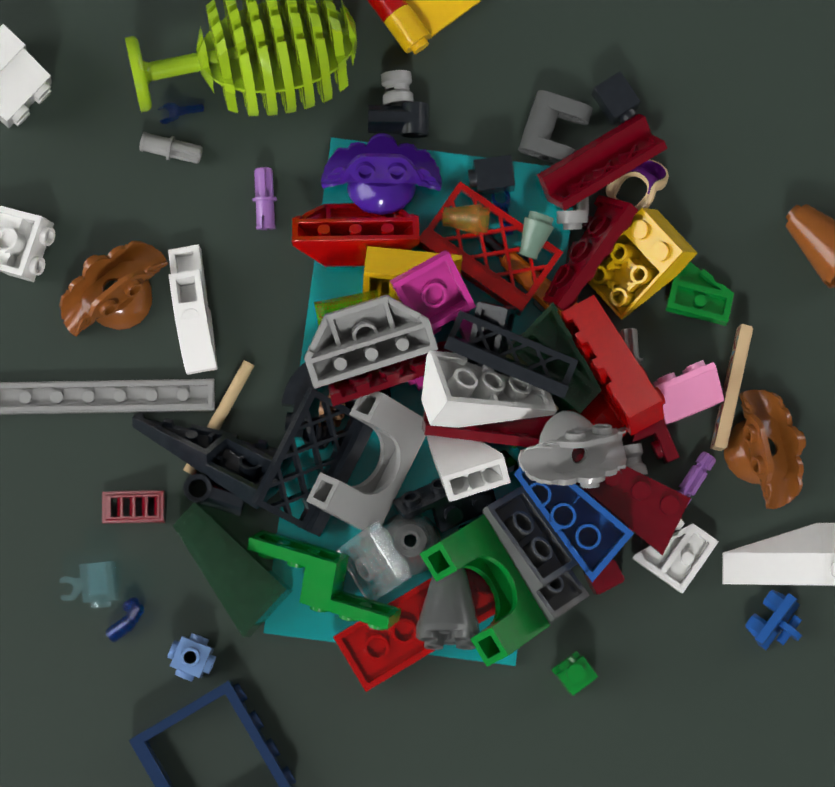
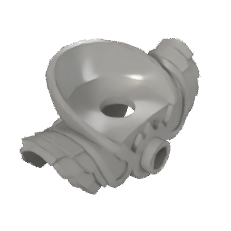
M574 411L559 412L546 422L540 435L539 444L520 450L518 456L519 466L529 479L540 484L566 486L578 482L582 488H597L600 486V482L605 480L606 476L616 475L617 471L626 468L627 458L622 436L627 432V427L617 429V427L612 428L609 424L593 425L587 418ZM584 448V457L581 461L575 463L572 459L573 449Z

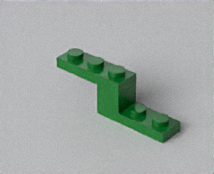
M261 530L249 537L247 550L257 552L258 556L265 559L278 558L287 561L289 566L295 568L305 567L299 603L310 606L311 610L335 613L339 615L340 619L345 621L358 620L367 623L370 628L375 630H388L399 621L401 608L343 591L349 555L265 530Z

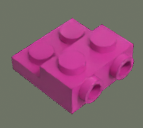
M447 250L390 280L401 303L429 318L433 334L438 333L442 329L441 326L452 320L455 321L459 310L470 313L469 311L476 307Z

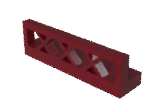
M637 114L537 174L547 201L565 211L667 149L665 140L652 135L646 117L642 114Z
M424 410L422 430L424 435L530 447L539 444L542 430L546 422L553 415L454 428L431 426Z

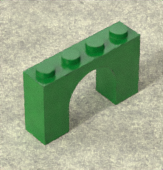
M485 515L463 526L420 553L436 582L460 568H467L478 573L490 587L495 600L496 610L494 619L489 626L470 638L487 667L509 656L551 626Z

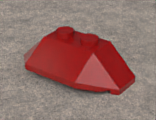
M355 203L323 204L309 210L302 216L298 215L292 218V246L325 267L365 266L367 246L411 250L420 244L419 216L413 213L409 214L403 209L392 214L378 215L361 210Z

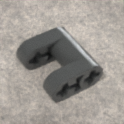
M538 90L518 150L525 155L556 164L577 151L569 146L551 141L557 118L581 125H588L593 108L585 103L552 92Z

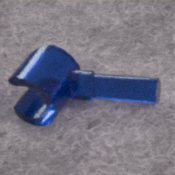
M169 102L158 108V110L166 109L170 113L169 118L160 120L163 124L171 123L177 120L179 116L204 112L203 104L178 107L177 104Z
M504 190L506 199L504 203H498L493 193L492 203L509 214V192ZM503 221L504 227L511 226ZM513 231L505 232L506 236L514 234Z

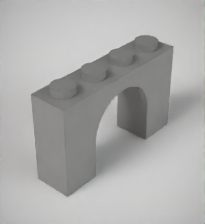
M379 391L357 398L349 414L371 427L378 435L380 457L373 473L364 482L355 486H349L320 472L306 500L308 503L347 524L375 537L426 437L422 430V416Z

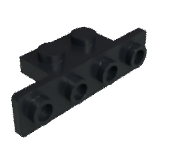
M506 450L500 451L504 456L508 473L517 470V462ZM437 478L421 488L404 493L401 497L394 499L393 504L404 519L415 517L432 509L436 526L442 533L481 515L486 506L496 501L494 490L489 489L449 502L440 478Z

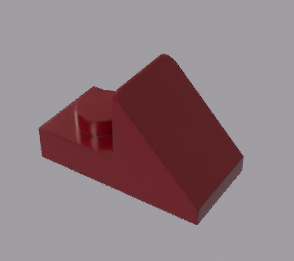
M664 419L634 434L630 440L629 445L653 436L654 441L650 442L657 460L662 458L663 463L667 464L679 458Z

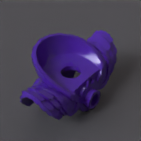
M379 133L372 136L367 145L355 142L351 143L348 148H337L324 167L321 185L324 189L347 183L350 199L361 210L372 214L384 215L400 211L410 203L415 194L416 184L440 191L442 178L439 167L436 166L435 160L426 149L417 150L413 144L409 143L397 145L396 140L392 136Z

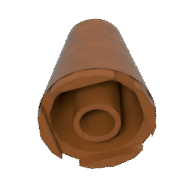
M808 204L802 207L796 205L786 216L788 220L786 228L823 283L829 289L834 288L835 219Z

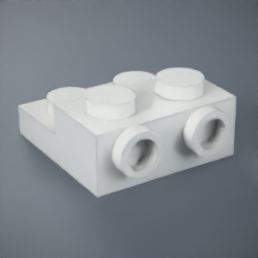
M0 206V272L34 282L36 275H41L45 269L43 255L46 246H50L54 242V223L39 215Z

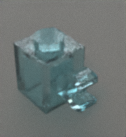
M113 561L79 564L80 578L63 577L59 579L60 583H70L73 586L72 593L62 595L61 600H75L82 592L83 603H91L92 609L111 607L112 600H119L116 568Z

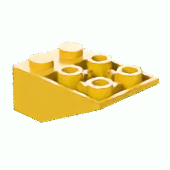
M641 208L634 216L631 226L616 241L613 251L598 266L593 279L587 283L620 319H624L674 279L698 252L658 210Z
M367 246L362 292L364 296H362V300L365 302L368 301L367 299L389 295L400 302L390 280L439 253ZM450 254L461 274L462 255Z

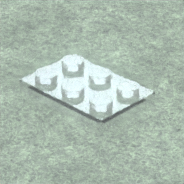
M379 521L366 527L336 550V552L349 555L347 570L364 598L376 601L412 577L409 572L408 562L402 555L398 554L392 544L390 533L380 525Z

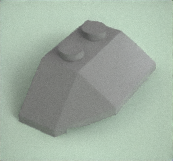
M384 295L324 314L304 359L313 387L316 389L426 354L430 350H438L428 317L389 295Z

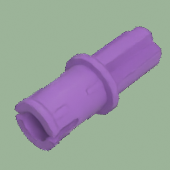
M269 167L256 168L254 170L255 198H252V201L256 202V230H267V228L273 230L276 229L274 202L277 201V197H274L273 170Z

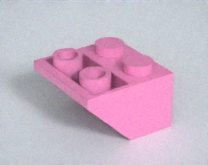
M704 360L687 366L682 371L683 375L676 377L675 373L672 372L653 382L654 388L658 387L666 401L663 405L666 426L724 401L714 362L705 365Z

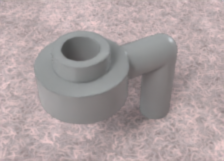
M589 196L576 204V210L556 211L557 224H563V230L582 229V223H588Z

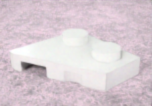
M692 523L673 533L663 556L654 550L653 547L649 546L634 554L632 559L682 594L719 541Z

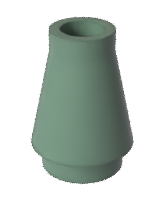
M534 211L529 212L528 218L524 217L520 255L537 260L539 252L554 229L552 226L554 218Z

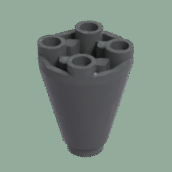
M460 568L437 582L432 576L416 627V638L424 641V648L431 650L443 649L444 645H456V648L462 650L475 649L470 638L479 633L480 629L466 569Z

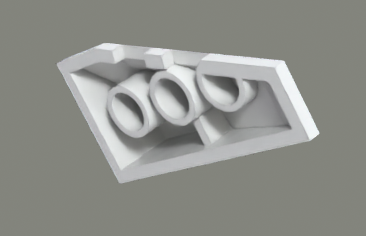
M432 350L427 353L421 401L431 426L460 428L555 415L557 412L551 394L545 390L514 377H507L496 373L494 369L483 365L480 367L467 362L466 357L457 353Z
M815 523L723 552L722 584L835 586V523Z

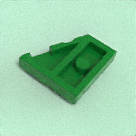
M689 262L672 279L665 311L726 326L730 316L734 293L723 284L717 283L713 276L705 269L701 271L693 263Z

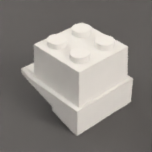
M2 24L0 26V121L10 128L13 124L18 127L30 115L29 107L35 101L40 104L52 92L50 89L52 81L51 75L27 52L26 45Z

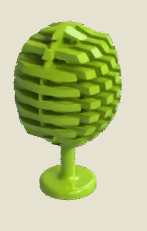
M212 0L206 5L210 31L203 39L200 26L196 53L146 62L142 59L138 39L135 36L124 37L141 113L147 112L152 108L149 91L150 82L199 71L213 93V80L222 86L228 111L238 113L235 90L241 91L243 94L244 104L249 116H259L256 93L262 95L263 105L268 116L278 115L277 92L281 96L282 105L286 113L296 112L295 89L299 91V97L304 109L314 107L313 83L315 82L320 99L325 103L331 100L333 96L330 76L332 73L334 74L339 92L348 87L346 61L350 57L353 65L357 49V32L354 19L342 0L340 12L336 10L333 0H318V3L315 0H260V4H257L256 0H241L243 9L238 11L236 0H223L226 18L220 21L215 0Z

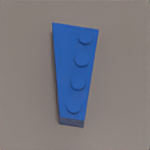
M521 467L514 473L591 582H593L634 532L577 484L566 486L540 484L529 479Z

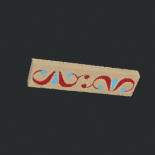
M741 324L736 329L722 392L724 401L719 406L710 449L722 451L728 445L753 332L752 326Z

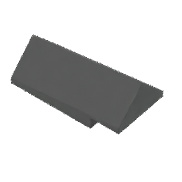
M523 486L483 509L482 514L487 518L549 624L590 596L571 570L579 563Z

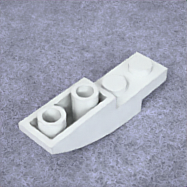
M198 244L168 250L171 274H169L170 290L186 374L217 370L212 316L207 301L201 248Z

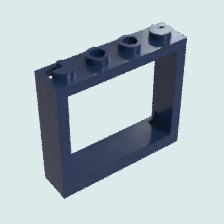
M231 680L128 740L154 786L174 787L148 740L226 694L279 787H293L296 780L288 766L281 767L276 758L281 754L272 738L268 740L264 738L260 731L264 724L255 710L250 713L244 701L248 697L239 682L233 685Z

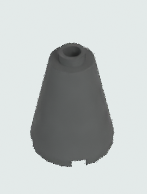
M399 513L390 518L380 531L378 537L379 554L383 562L391 570L402 575H417L428 570L420 553L441 541V536L436 525L428 517L419 514L415 517L404 519ZM409 534L415 536L417 539L416 544L413 547L406 546L404 543L405 536Z

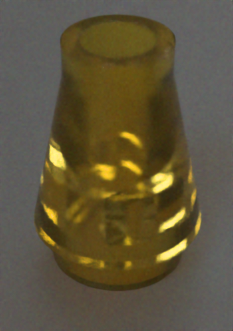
M482 204L452 208L444 207L442 223L443 226L456 228L475 235H479L480 232L487 233L490 209L482 207Z

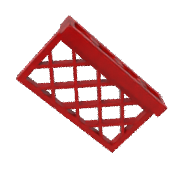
M461 181L426 230L422 232L420 244L417 245L425 252L440 253L447 250L450 254L462 255L460 275L502 305L517 307L516 314L518 316L524 311L531 298L563 254V251L546 241L542 248L553 254L548 264L534 267L533 259L528 258L529 268L512 270L509 254L519 252L521 247L508 249L505 232L518 230L523 233V224ZM461 192L472 199L474 210L456 213L454 201ZM477 203L482 205L484 209H478ZM451 207V209H452V214L445 215L446 212H447V211L449 210V208ZM492 212L498 216L500 228L482 231L479 214ZM475 215L478 232L460 235L457 218ZM454 220L456 236L444 238L434 231L440 221ZM503 221L511 226L504 227ZM501 233L504 250L486 253L483 236ZM479 237L482 249L481 254L469 255L463 251L462 239ZM451 241H458V247L451 243ZM505 254L508 271L495 273L490 270L487 257ZM481 258H483V260H484V265H483L482 263H480L479 261H477L476 259H481ZM543 270L539 277L536 279L535 271ZM531 272L533 285L528 293L525 294L515 287L513 275ZM509 276L510 283L502 277Z

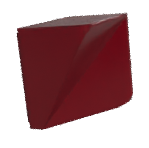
M611 560L593 582H591L586 573L584 574L594 595H600L625 580L615 560Z

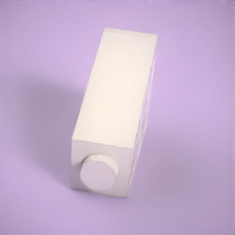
M426 435L435 467L449 502L511 483L503 454L486 443Z

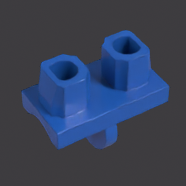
M771 590L763 601V605L774 612L770 619L765 621L755 613L745 624L746 629L755 637L757 644L764 650L769 648L781 630V634L776 639L781 645H784L789 637L796 641H799L802 637L796 630L802 619L796 615L792 617L800 604L796 602L797 598L790 593L785 596L775 590Z

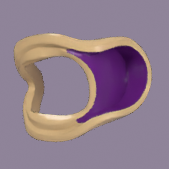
M649 159L608 184L606 187L607 197L618 199L616 195L623 182L629 177H638L646 183L647 192L643 199L634 207L638 210L649 208L656 192L666 186L669 179L668 171L661 163Z

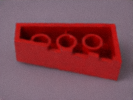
M595 295L562 311L568 351L574 358L579 360V366L623 426L627 427L629 434L632 436L664 419L663 405L666 401L658 387H653L646 371L639 365Z

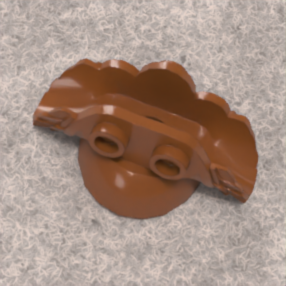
M131 241L128 244L115 247L107 256L92 255L87 258L83 264L82 276L75 278L69 284L68 290L60 299L61 317L69 332L77 337L82 330H85L95 321L105 327L116 330L128 329L141 323L148 315L152 305V288L148 279L152 278L161 268L168 265L165 256L150 244L143 241ZM117 280V282L104 291V287L109 281Z
M747 390L739 394L745 419L736 424L731 430L727 448L724 449V458L729 469L738 478L752 484H760L766 501V509H777L790 503L801 492L804 465L800 455L806 447V438L802 431L792 426L791 413L783 404V399L780 396L766 390ZM768 439L772 440L776 447L773 456L771 454Z

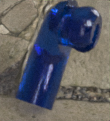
M132 597L123 603L122 608L127 612V615L106 629V635L112 642H117L132 631L143 615L144 606L139 603L136 597Z

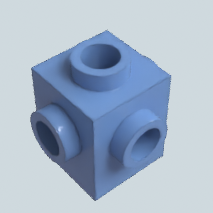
M191 633L189 638L182 636L180 642L174 640L167 657L172 659L170 667L176 669L174 675L192 682L194 676L202 678L204 673L210 674L216 656L212 655L214 648L207 645L209 639ZM188 651H193L196 654V661L192 664L185 661V654Z

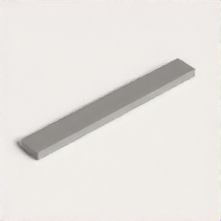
M215 379L0 382V415L215 411Z

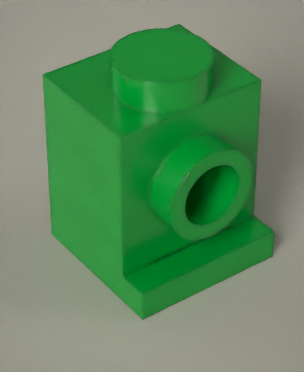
M577 651L551 669L571 696H574L598 678V675L586 659L580 656Z

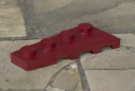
M598 195L594 203L598 207L594 216H588V223H583L582 228L585 229L581 240L572 243L568 251L570 258L568 264L559 267L542 299L552 308L564 311L576 303L578 294L586 283L593 279L598 266L613 251L615 243L621 234L631 226L634 216L639 211L631 203Z
M446 341L437 343L438 350L435 351L453 353L444 348ZM427 353L328 384L332 407L424 376Z
M584 448L573 449L572 459L575 463L581 461L584 457ZM627 466L625 469L617 471L616 475L606 476L605 480L600 482L599 487L583 488L662 556L691 499Z

